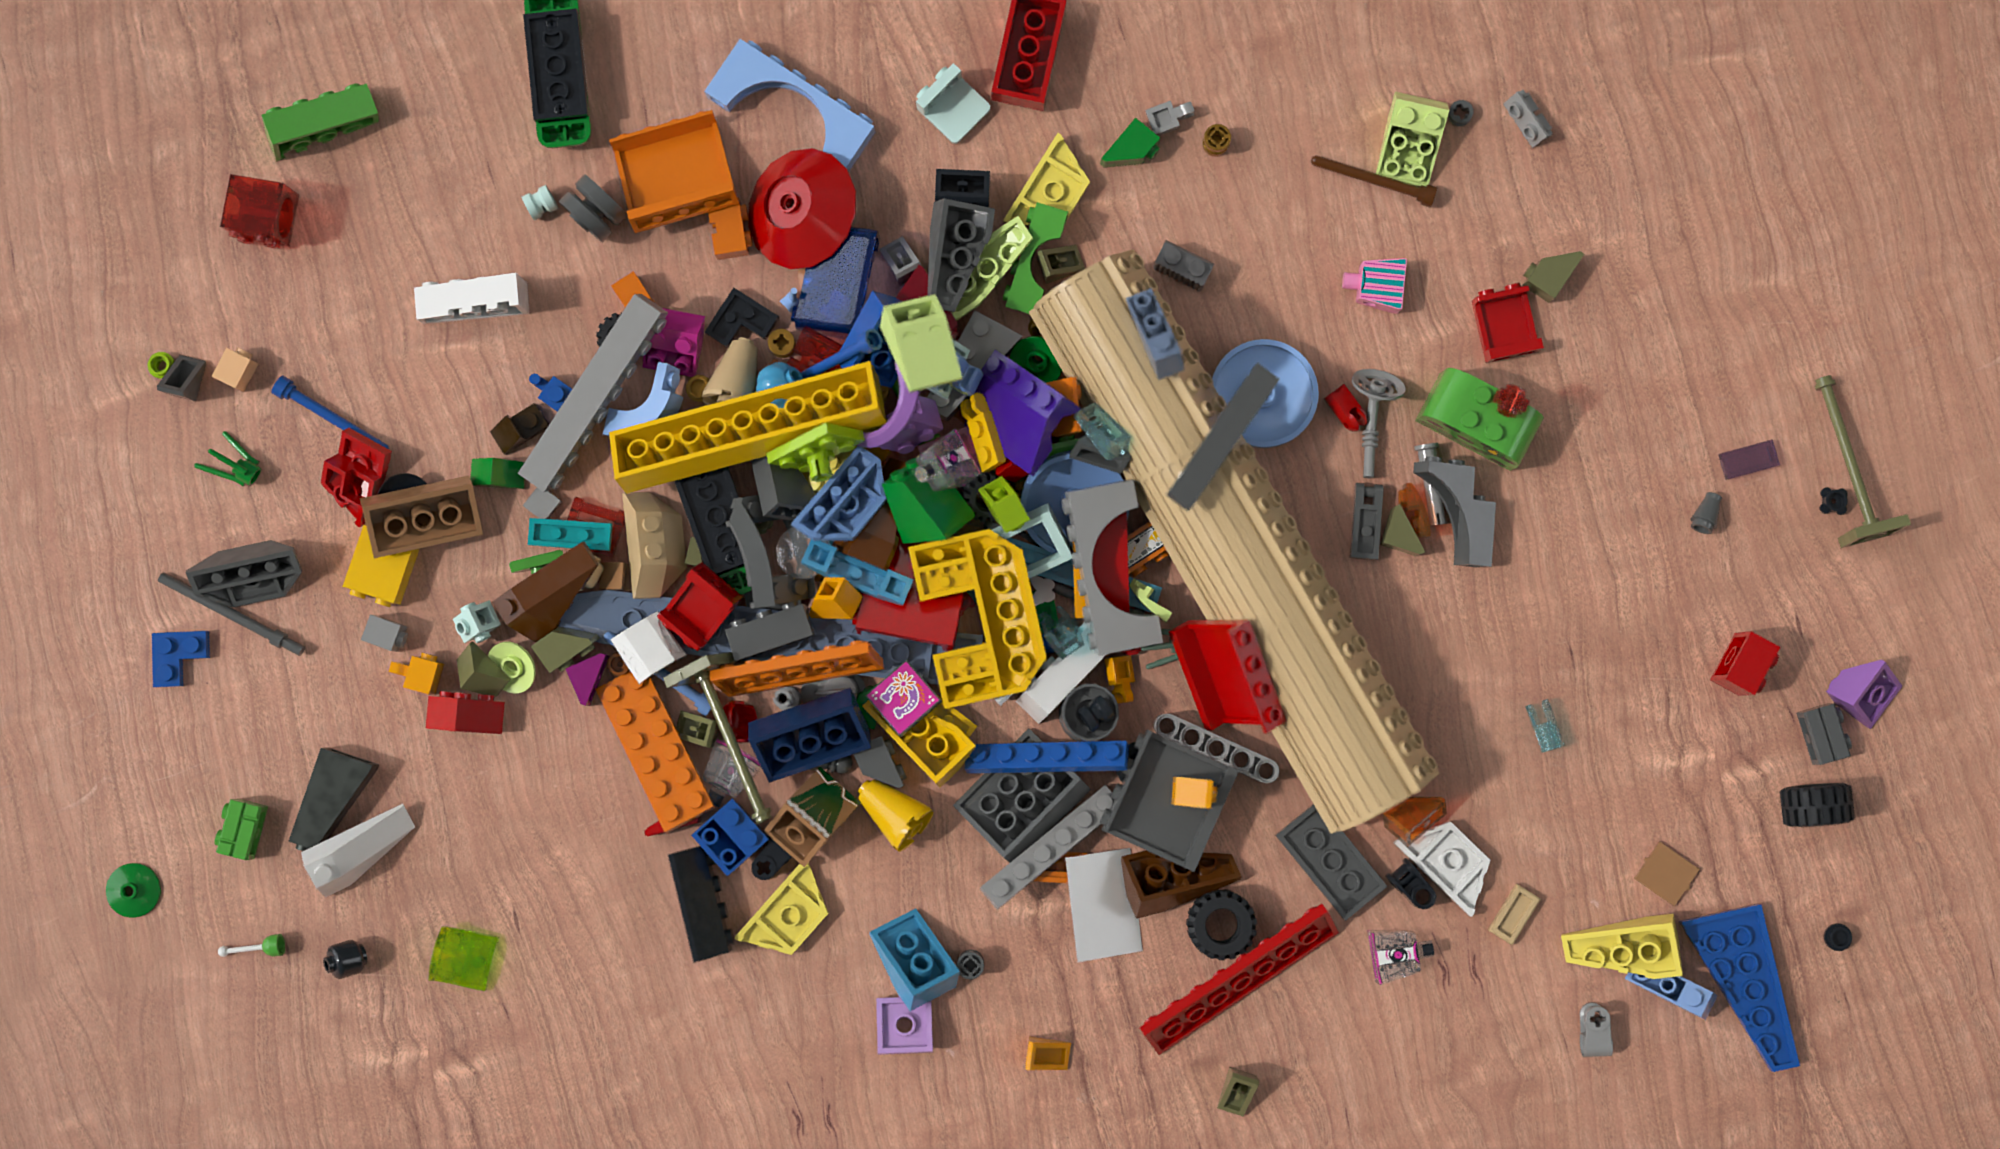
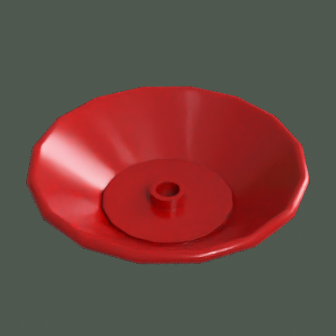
M813 148L790 151L773 161L756 181L748 206V227L756 248L771 263L791 270L814 267L833 256L847 239L856 216V189L848 169L832 154Z

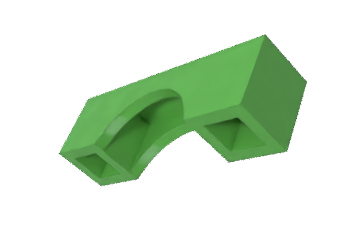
M1038 202L1035 208L1030 207L1026 222L1030 223L1028 231L1033 240L1021 253L1020 259H1017L1012 265L1010 274L1015 276L1012 286L1007 285L1002 300L1007 301L1005 307L1029 314V311L1044 296L1045 290L1038 285L1032 274V258L1036 250L1045 242L1061 239L1069 214L1068 211Z

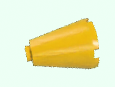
M867 780L858 790L860 794L858 800L892 847L898 852L908 848L914 842L912 838L917 833L921 834L933 817V810L929 806L879 780Z

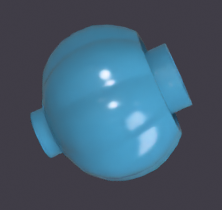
M775 362L759 372L756 392L804 378L795 367L784 362ZM776 399L771 403L775 404L778 408H784L785 402L788 399Z

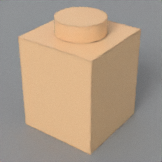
M238 347L235 352L226 348L211 377L244 392L259 363L251 360L252 354Z

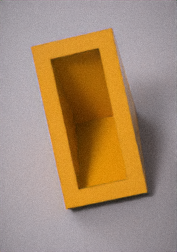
M1029 1036L1025 1069L1067 1070L1071 1043Z

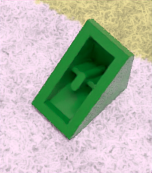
M499 458L472 459L470 480L473 486L525 489V478L518 474L525 462Z

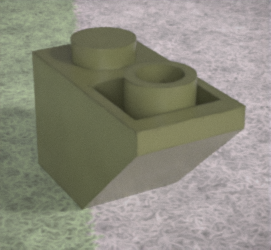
M558 627L533 644L531 648L549 673L557 668L562 672L574 663L571 659L578 653L583 657L595 649L592 643L600 638L595 633Z

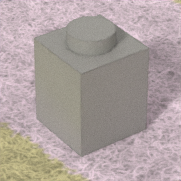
M370 614L361 640L389 651L398 652L399 648H403L407 641V626Z

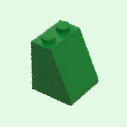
M920 457L910 459L905 463L906 466L892 472L890 474L891 477L882 483L903 544L947 540L975 517L973 510L932 459L924 461ZM926 464H930L935 471V474L929 476V479L922 469Z

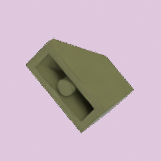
M1579 251L1542 258L1537 264L1532 262L1523 274L1527 279L1522 286L1529 285L1531 292L1550 303L1558 295L1585 254Z

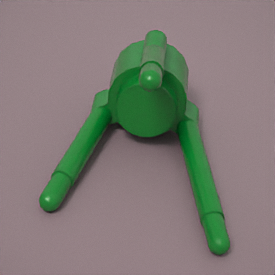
M223 431L222 435L246 460L239 459L236 463L213 449H209L208 453L232 467V473L235 475L199 463H195L194 467L234 481L243 487L245 484L251 486L257 480L262 468L257 466L259 461L251 457L226 431Z

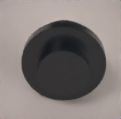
M1831 924L1824 932L1825 944L1834 951H1843L1852 942L1851 931L1843 924Z

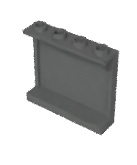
M1146 730L1144 734L1139 733L1133 748L1137 749L1133 759L1128 758L1127 770L1122 771V773L1126 774L1122 785L1117 783L1113 790L1111 798L1114 799V803L1111 809L1106 808L1101 817L1102 830L1195 872L1239 771L1159 736L1150 730ZM1173 777L1213 780V786H1217L1216 802L1211 803V808L1171 804Z

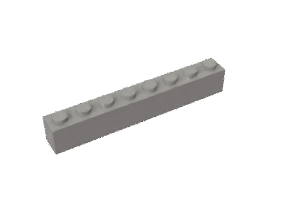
M643 294L633 295L518 472L519 475L543 492L556 490L562 484L565 478L563 476L564 471L567 467H572L579 457V454H577L578 450L582 445L585 446L594 434L591 430L596 423L599 424L608 413L606 407L611 400L615 401L623 390L620 387L625 378L629 379L636 371L637 365L635 363L640 355L643 357L652 346L650 340L655 333L659 334L666 325L667 320H665V317L668 314L667 311Z

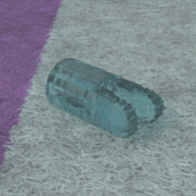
M1549 699L1542 701V709L1547 722L1541 724L1532 704L1525 706L1533 731L1536 733L1538 744L1541 747V753L1564 746L1565 744L1556 725L1557 721Z

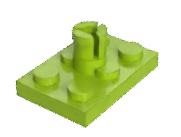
M824 423L766 453L768 464L779 465L783 469H799L800 472L810 471L811 481L822 482L829 480L833 476L829 461L835 459V456L842 452L854 450L856 445L865 441L862 430Z

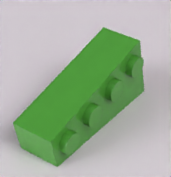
M358 83L351 84L340 92H324L319 95V98L313 100L301 99L295 101L292 106L286 108L273 107L261 115L265 133L276 162L285 159L284 153L296 150L297 153L308 150L307 146L311 142L326 143L333 140L337 136V132L342 131L343 134H349L379 122L378 111L368 85H360Z

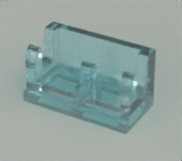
M1057 606V611L1061 614L1059 620H1053L1046 611L1041 613L1039 618L1045 639L1063 660L1085 644L1078 621L1075 618L1072 619L1063 607Z

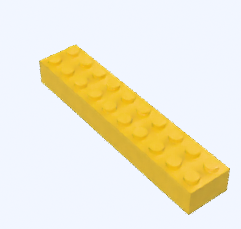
M868 361L609 432L614 479L627 494L767 456L766 453L824 423L858 430L884 425L887 423L879 377L871 362ZM776 399H788L785 402L784 408H778L775 404L771 403Z

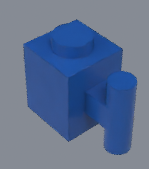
M535 373L529 377V381L542 390L538 398L558 412L572 389L555 376L549 382Z

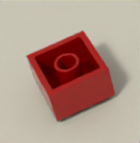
M1752 631L1735 633L1710 681L1738 696L1756 695V693L1762 691L1767 679H1765L1768 670L1773 669L1779 660L1777 653L1781 647Z

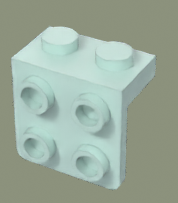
M953 63L949 68L945 66L935 76L936 81L930 87L926 85L920 90L916 96L917 110L953 144H957L990 111V104L962 78L961 70Z

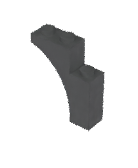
M1425 457V461L1414 462L1413 473L1425 480L1436 491L1449 514L1454 534V565L1474 568L1492 567L1496 502L1485 501L1486 496L1474 495L1475 467L1466 466L1463 460H1448V463H1444L1441 457Z

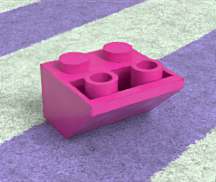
M663 308L668 312L665 317L667 323L659 334L655 333L650 340L652 346L643 356V368L656 370L658 362H662L679 368V375L696 376L704 339L705 316Z

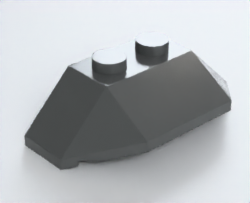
M272 540L218 551L186 570L187 578L195 596L205 597L213 602L232 608L284 597L302 573L294 547Z

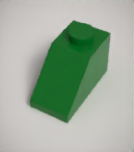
M1135 117L1103 155L1100 165L1107 168L1140 165L1146 159L1151 161L1160 150L1158 147L1160 137Z

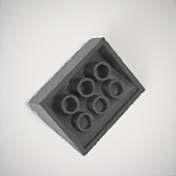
M1028 728L1015 743L1044 742ZM1074 772L984 773L953 806L1005 860L1011 863L1056 826L1091 789Z

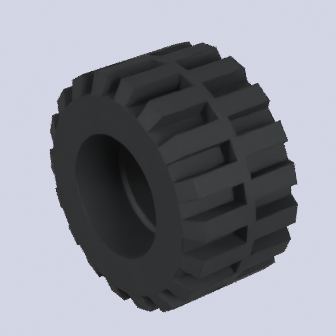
M1810 784L1791 786L1780 790L1784 825L1790 827L1828 826L1849 823L1855 819L1852 786L1849 784Z
M1217 889L1202 895V897L1193 902L1194 905L1192 908H1189L1188 919H1186L1187 932L1192 943L1201 953L1211 959L1215 958L1225 961V959H1235L1237 955L1244 954L1248 946H1252L1253 937L1257 934V918L1254 916L1253 908L1240 895L1230 890ZM1220 908L1233 912L1238 922L1235 933L1229 939L1223 941L1211 938L1205 926L1208 916Z

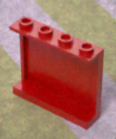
M897 529L896 536L899 537L898 546L888 569L913 579L903 606L859 592L863 597L860 609H857L853 616L852 625H856L857 634L860 635L862 631L939 645L942 646L943 651L954 650L966 591L920 601L908 547L933 541L903 544Z
M1187 620L1168 631L1205 730L1212 731L1223 723L1261 725L1264 734H1267L1286 722L1250 620Z

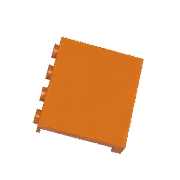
M713 110L701 111L689 117L673 119L668 123L649 126L640 131L621 134L609 139L615 154L628 207V219L635 233L739 204Z

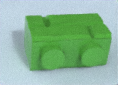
M230 799V802L226 803L222 810V819H225L222 830L219 829L215 836L214 844L218 846L216 853L242 860L255 859L268 806L242 799Z

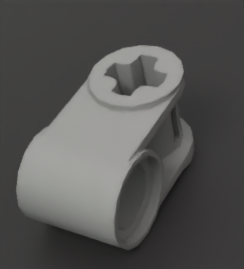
M1593 1002L1586 1003L1582 1006L1579 1014L1581 1054L1583 1057L1612 1056L1613 1041L1610 1015L1599 1004ZM1596 1011L1600 1016L1596 1017L1595 1022L1590 1020V1017L1595 1016Z

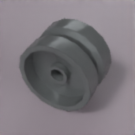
M584 174L575 185L576 189L585 199L582 201L573 192H567L559 200V203L570 213L569 216L577 224L603 243L612 232L611 228L602 218L605 216L614 225H620L628 215L601 187Z

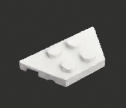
M1445 822L1393 842L1468 916L1472 917L1474 915L1475 904L1479 893H1481L1485 873H1487L1490 859L1452 822Z

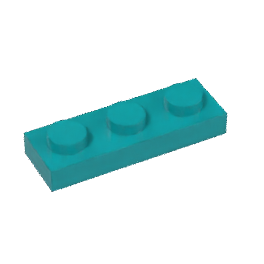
M530 518L527 545L572 549L585 541L590 550L611 551L613 524Z

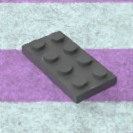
M1314 804L1275 834L1345 921L1387 887L1385 882L1343 831L1330 833Z

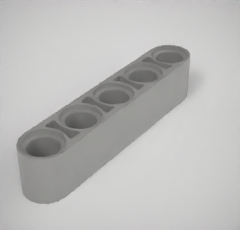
M1161 714L1154 721L1153 727L1157 735L1223 765L1238 770L1239 773L1263 783H1272L1279 776V766L1275 761L1172 714ZM1164 718L1171 719L1174 725L1173 730L1168 734L1161 732L1159 729V723ZM1189 729H1193L1198 733V741L1193 745H1188L1184 740V734ZM1215 740L1223 745V751L1218 756H1213L1209 752V745ZM1238 752H1244L1248 757L1247 764L1243 767H1238L1234 763V756ZM1264 763H1268L1273 771L1270 777L1264 779L1259 774V767Z

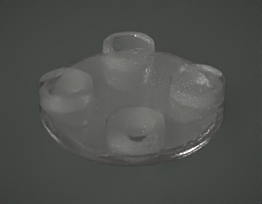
M794 527L788 529L780 537L776 547V558L779 566L786 574L794 578L808 580L819 574L801 564L811 539Z

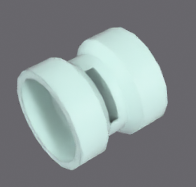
M547 185L538 188L537 193H528L522 196V200L534 221L541 218L542 214L546 211L553 212L558 209L556 201Z

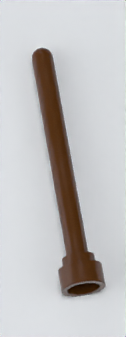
M1317 155L1311 158L1313 166L1416 197V201L1421 202L1420 205L1429 208L1433 204L1438 187L1429 184L1417 187Z

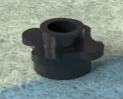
M1826 487L1820 491L1822 504L1819 509L1823 514L1836 512L1838 515H1843L1846 513L1848 493L1845 489L1831 490ZM1832 499L1836 500L1835 504L1831 502Z

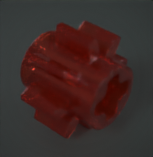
M1507 384L1505 389L1501 388L1496 391L1492 402L1498 404L1496 411L1499 414L1508 418H1516L1517 414L1526 413L1530 400L1525 398L1526 391L1523 388Z

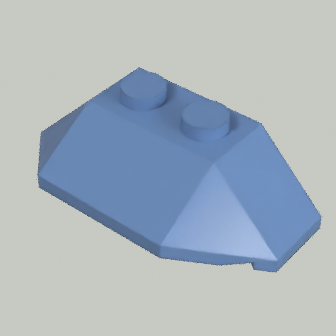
M857 446L833 474L832 478L826 482L791 523L792 526L813 541H853L886 502V495L882 486L884 480L881 459L863 447Z

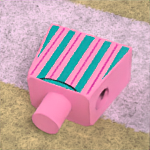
M1407 259L1363 261L1359 266V274L1344 272L1342 288L1357 290L1356 303L1398 314L1402 310Z

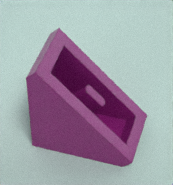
M600 653L566 668L580 704L584 706L591 705L596 693L595 689L598 688L607 665V660L610 657L609 655Z

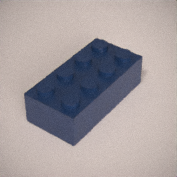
M851 687L748 723V741L769 783L871 748L870 729Z

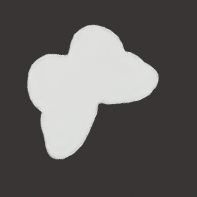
M1038 576L1030 579L1031 584L1037 590L1033 595L1035 606L1054 600L1055 593L1052 589L1055 584L1051 579H1043Z

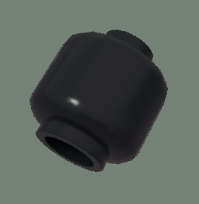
M347 940L329 946L327 955L323 958L326 972L332 973L337 979L359 974L362 972L364 965L367 964L365 948L354 940Z

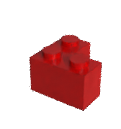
M440 691L439 696H428L425 728L455 732L502 734L505 702L494 701L495 695L478 694V699H471V694Z

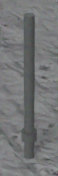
M164 572L158 578V582L268 639L269 643L279 649L283 647L298 656L303 654L305 646L288 638V634L278 629L274 631L229 606L213 602L205 597H197L194 595L191 586Z

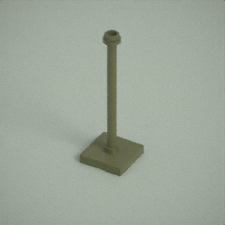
M1831 375L1816 379L1815 389L1822 391L1865 521L1862 522L1863 526L1856 527L1838 538L1840 547L1844 548L1890 536L1911 525L1908 514L1883 521L1875 518L1832 386L1836 385V381L1832 379Z
M732 652L705 655L663 679L667 688L696 683L701 684L755 811V814L751 815V817L759 824L772 818L770 813L772 810L770 807L765 809L715 688L710 681V670L719 669L721 665H732L738 661L734 660Z

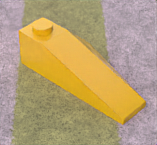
M869 700L862 706L939 788L960 770L976 747L956 725L935 716L931 712L904 736L900 737Z

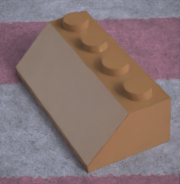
M469 475L360 498L374 558L483 535L473 484Z

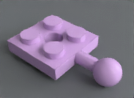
M899 995L894 998H876L878 1055L933 1053L932 1001L910 1012ZM902 1018H908L913 1023L912 1029L907 1033H901L897 1029V1023Z

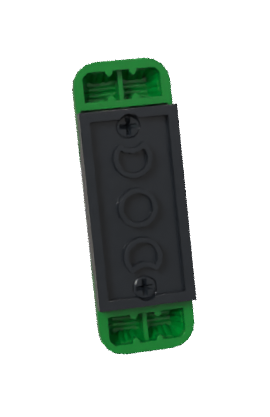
M524 0L525 14H523L531 100L538 141L544 147L551 149L583 145L591 137V123L578 0Z
M729 467L675 480V485L704 564L740 595L752 591V586H748L745 565L738 542L731 528L726 527V521H730L733 509H730L733 499L739 497Z

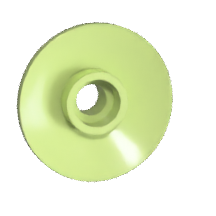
M501 642L490 650L488 657L511 678L504 687V691L517 694L526 691L532 686L536 675L535 664L530 654L522 646L514 642Z

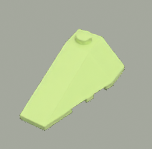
M1019 216L992 232V236L979 257L980 260L977 267H974L955 312H951L956 320L980 306L1033 240V237Z

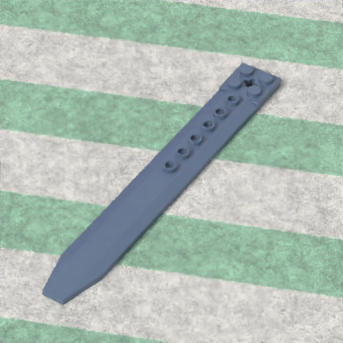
M614 590L578 593L573 600L574 603L571 608L566 610L560 619L561 623L558 627L595 633L600 638L596 642L609 644L604 639L606 632L610 631L616 635L620 634L657 611L659 613L665 609L672 598L661 596L660 598L633 599V594L630 592ZM736 606L710 642L699 651L688 647L674 631H671V633L686 654L705 656L732 652L725 633V629L731 628L730 623L746 618L747 622L757 619L756 614L770 609ZM772 610V613L779 612L778 610ZM810 617L816 636L741 660L765 661L771 660V657L775 655L793 656L803 650L815 652L823 650L826 646H848L853 641L861 640L868 642L883 658L884 669L855 675L886 678L907 660L926 683L939 685L933 654L946 651H943L942 646L903 638L862 631L861 635L857 634L856 625H852V619ZM957 632L954 650L982 644L983 635Z

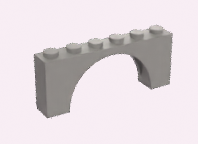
M1128 479L1066 491V498L1062 499L1064 514H1069L1071 525L1067 526L1069 541H1074L1076 552L1072 553L1074 568L1079 569L1081 579L1077 580L1079 595L1085 598L1086 606L1082 607V613L1085 623L1090 625L1091 633L1087 634L1090 650L1094 649L1097 655H1104L1163 643L1158 615L1154 613L1131 614L1114 607L1101 594L1092 572L1093 549L1101 531L1116 516L1138 507L1134 481Z

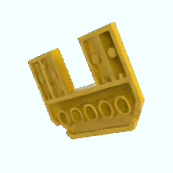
M990 529L951 537L947 540L908 547L920 601L974 589L986 643L933 654L944 709L1026 691L1037 671L1044 663L1046 654L1022 549Z

